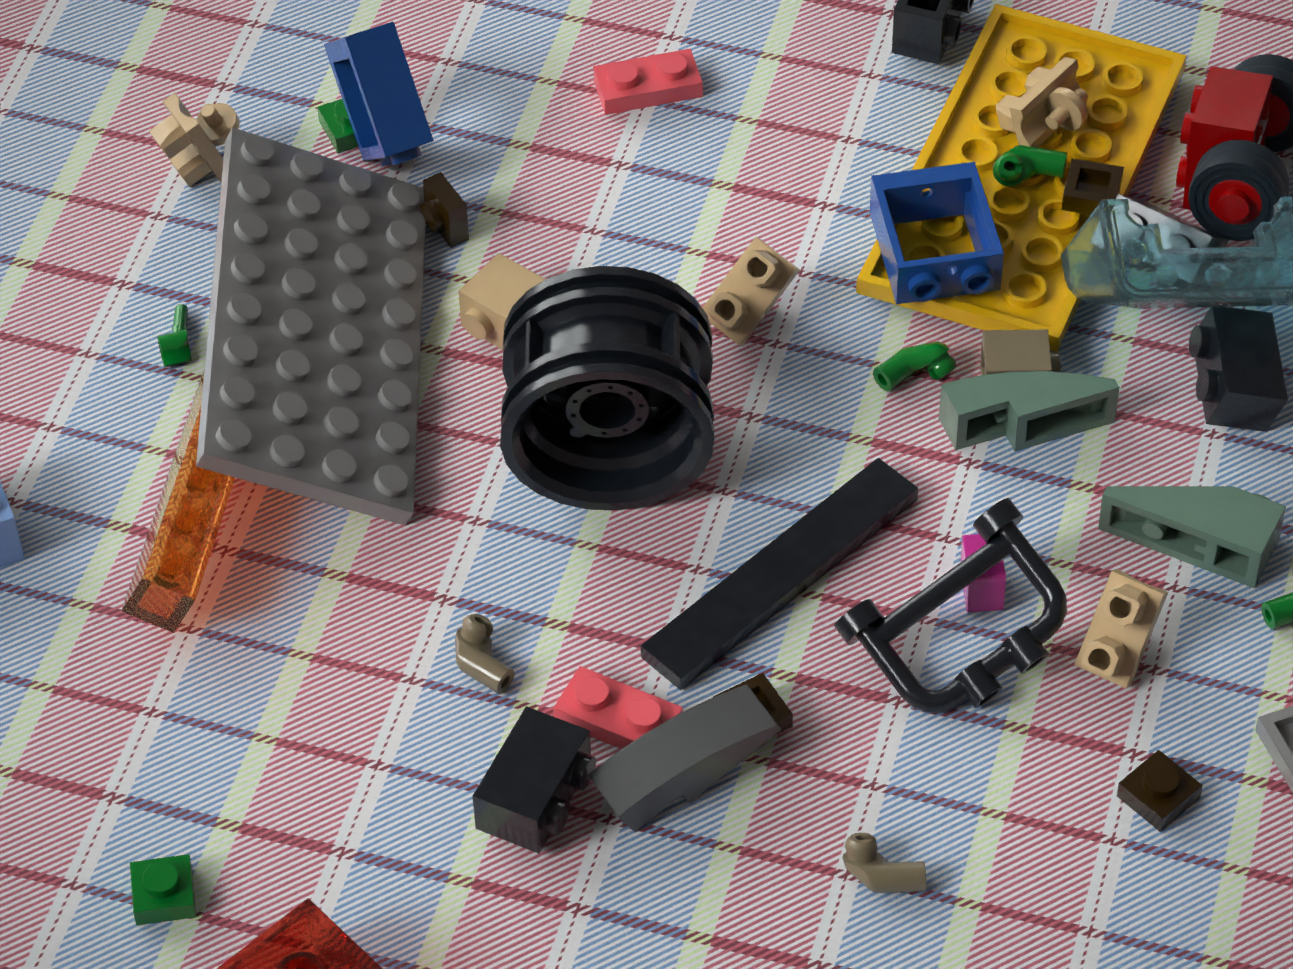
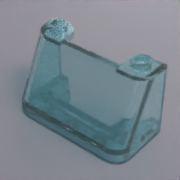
M1281 197L1274 205L1272 220L1270 222H1261L1255 228L1253 233L1256 245L1254 247L1163 249L1159 224H1147L1145 227L1137 223L1128 214L1130 209L1128 199H1102L1061 254L1064 277L1068 289L1075 297L1084 302L1137 309L1293 305V197Z

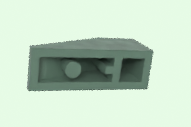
M1107 486L1102 495L1098 529L1255 588L1279 542L1286 506L1271 501L1263 495L1252 494L1234 486Z

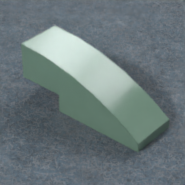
M1053 371L1004 372L973 376L941 384L939 420L955 450L1006 436L1015 452L1115 423L1119 386L1115 379Z

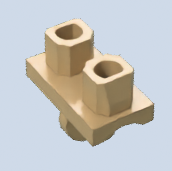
M1064 57L1052 69L1037 67L1027 76L1025 94L1021 97L1006 95L996 104L1000 128L1015 132L1019 145L1038 148L1060 127L1075 131L1087 121L1088 110L1085 103H1087L1088 95L1080 88L1077 82L1076 72L1079 68L1077 59Z
M173 93L162 101L171 115L149 130L150 134L189 187L211 171L221 182L223 158L215 146L225 145V140L232 127L239 129L240 120L237 113L228 104H206L201 108L200 113L195 119L176 93Z
M755 237L702 308L708 315L709 322L739 346H743L800 269L777 253L763 240Z
M1118 569L1112 570L1074 665L1123 688L1130 687L1168 592L1143 583Z

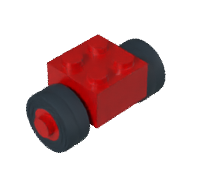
M1263 54L1242 61L1234 69L1211 66L1204 86L1195 85L1190 113H1185L1182 123L1180 143L1187 144L1186 156H1181L1176 187L1184 188L1182 209L1191 210L1198 223L1209 232L1231 241H1249L1267 234L1274 228L1282 216L1290 184L1286 167L1274 152L1284 151L1293 146V60L1289 58Z

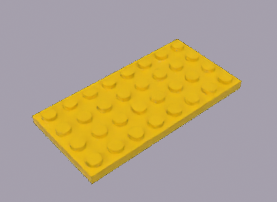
M995 4L912 170L975 162L1004 252L1001 290L938 298L925 302L917 301L896 304L879 243L876 239L857 277L856 293L980 330L1048 329L1050 350L1058 351L1105 246L1097 243L1107 220L1105 217L1061 210L1071 160L1073 158L1124 167L1119 194L1128 196L1183 75L1187 55ZM1064 57L1077 59L1079 68L1076 72V78L1080 88L1088 95L1087 103H1085L1088 110V119L1075 131L1060 127L1038 147L1068 153L1064 177L1037 174L1017 186L1000 184L993 175V165L1001 155L1019 144L1015 132L1000 128L996 104L1006 95L1021 97L1025 94L1027 76L1037 67L1052 69ZM930 188L922 190V192H926L930 190ZM964 215L894 224L905 261L975 252Z

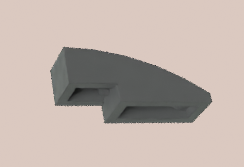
M746 684L702 702L653 728L615 753L590 772L588 776L616 815L636 832L681 795L691 803L777 734L781 728Z

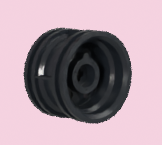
M615 266L573 269L549 277L525 292L512 306L504 323L502 372L508 388L502 398L500 448L505 463L520 482L537 494L560 504L590 510H622L643 507L666 500L686 489L704 472L712 457L715 439L713 426L714 407L709 389L707 388L711 380L713 353L711 349L712 331L708 315L697 299L677 283L655 273L630 267Z

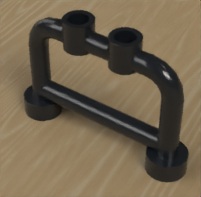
M1010 498L999 501L974 522L973 527L986 542L984 546L892 613L884 617L873 601L867 599L847 611L834 625L847 645L860 641L899 695L913 708L927 713L945 712L959 706L967 699L974 708L982 706L1001 691L1003 687L996 678L1015 665L1019 672L1024 674L1041 663L1049 655L1043 643L1049 640L1063 625L1067 614L1066 594L1059 580L1018 529L1017 525L1023 519V515ZM1010 555L1042 596L1044 601L1042 615L1029 626H1024L1009 636L1000 647L988 656L969 665L944 688L939 690L924 688L889 642Z

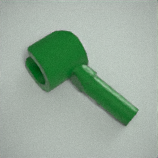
M178 304L175 307L173 332L157 336L164 367L192 360L186 329L188 307L184 304Z

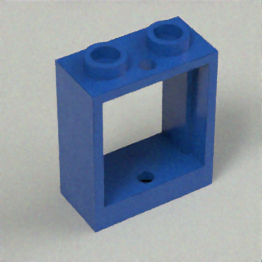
M394 21L325 43L324 47L363 161L379 159L382 167L389 164H399L421 156L422 153L419 146L434 140Z
M975 162L871 176L869 212L896 304L917 301L925 302L938 298L1001 290L1004 252ZM930 188V190L922 192V190ZM964 215L975 252L905 261L894 224Z

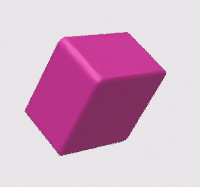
M979 534L962 536L961 562L986 544ZM1004 560L963 589L967 613L1004 610L1006 585Z

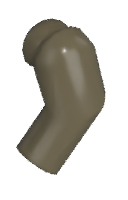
M468 615L463 620L462 628H459L456 632V663L465 674L494 692L502 694L511 685L515 672L512 668L492 657V640L490 636L493 632V625L491 621L483 615Z
M855 833L847 838L845 842L847 852L842 857L846 870L869 890L877 893L926 891V868L924 861H887L877 852L876 838L869 833Z

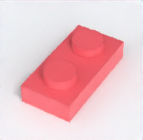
M691 48L593 66L594 83L605 115L703 97V82Z
M579 666L553 707L554 717L590 730L591 737L623 749L653 728L683 712V707L582 666Z

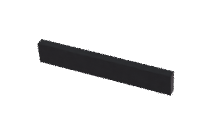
M877 458L640 646L641 658L679 690H682L918 500V487L880 458Z

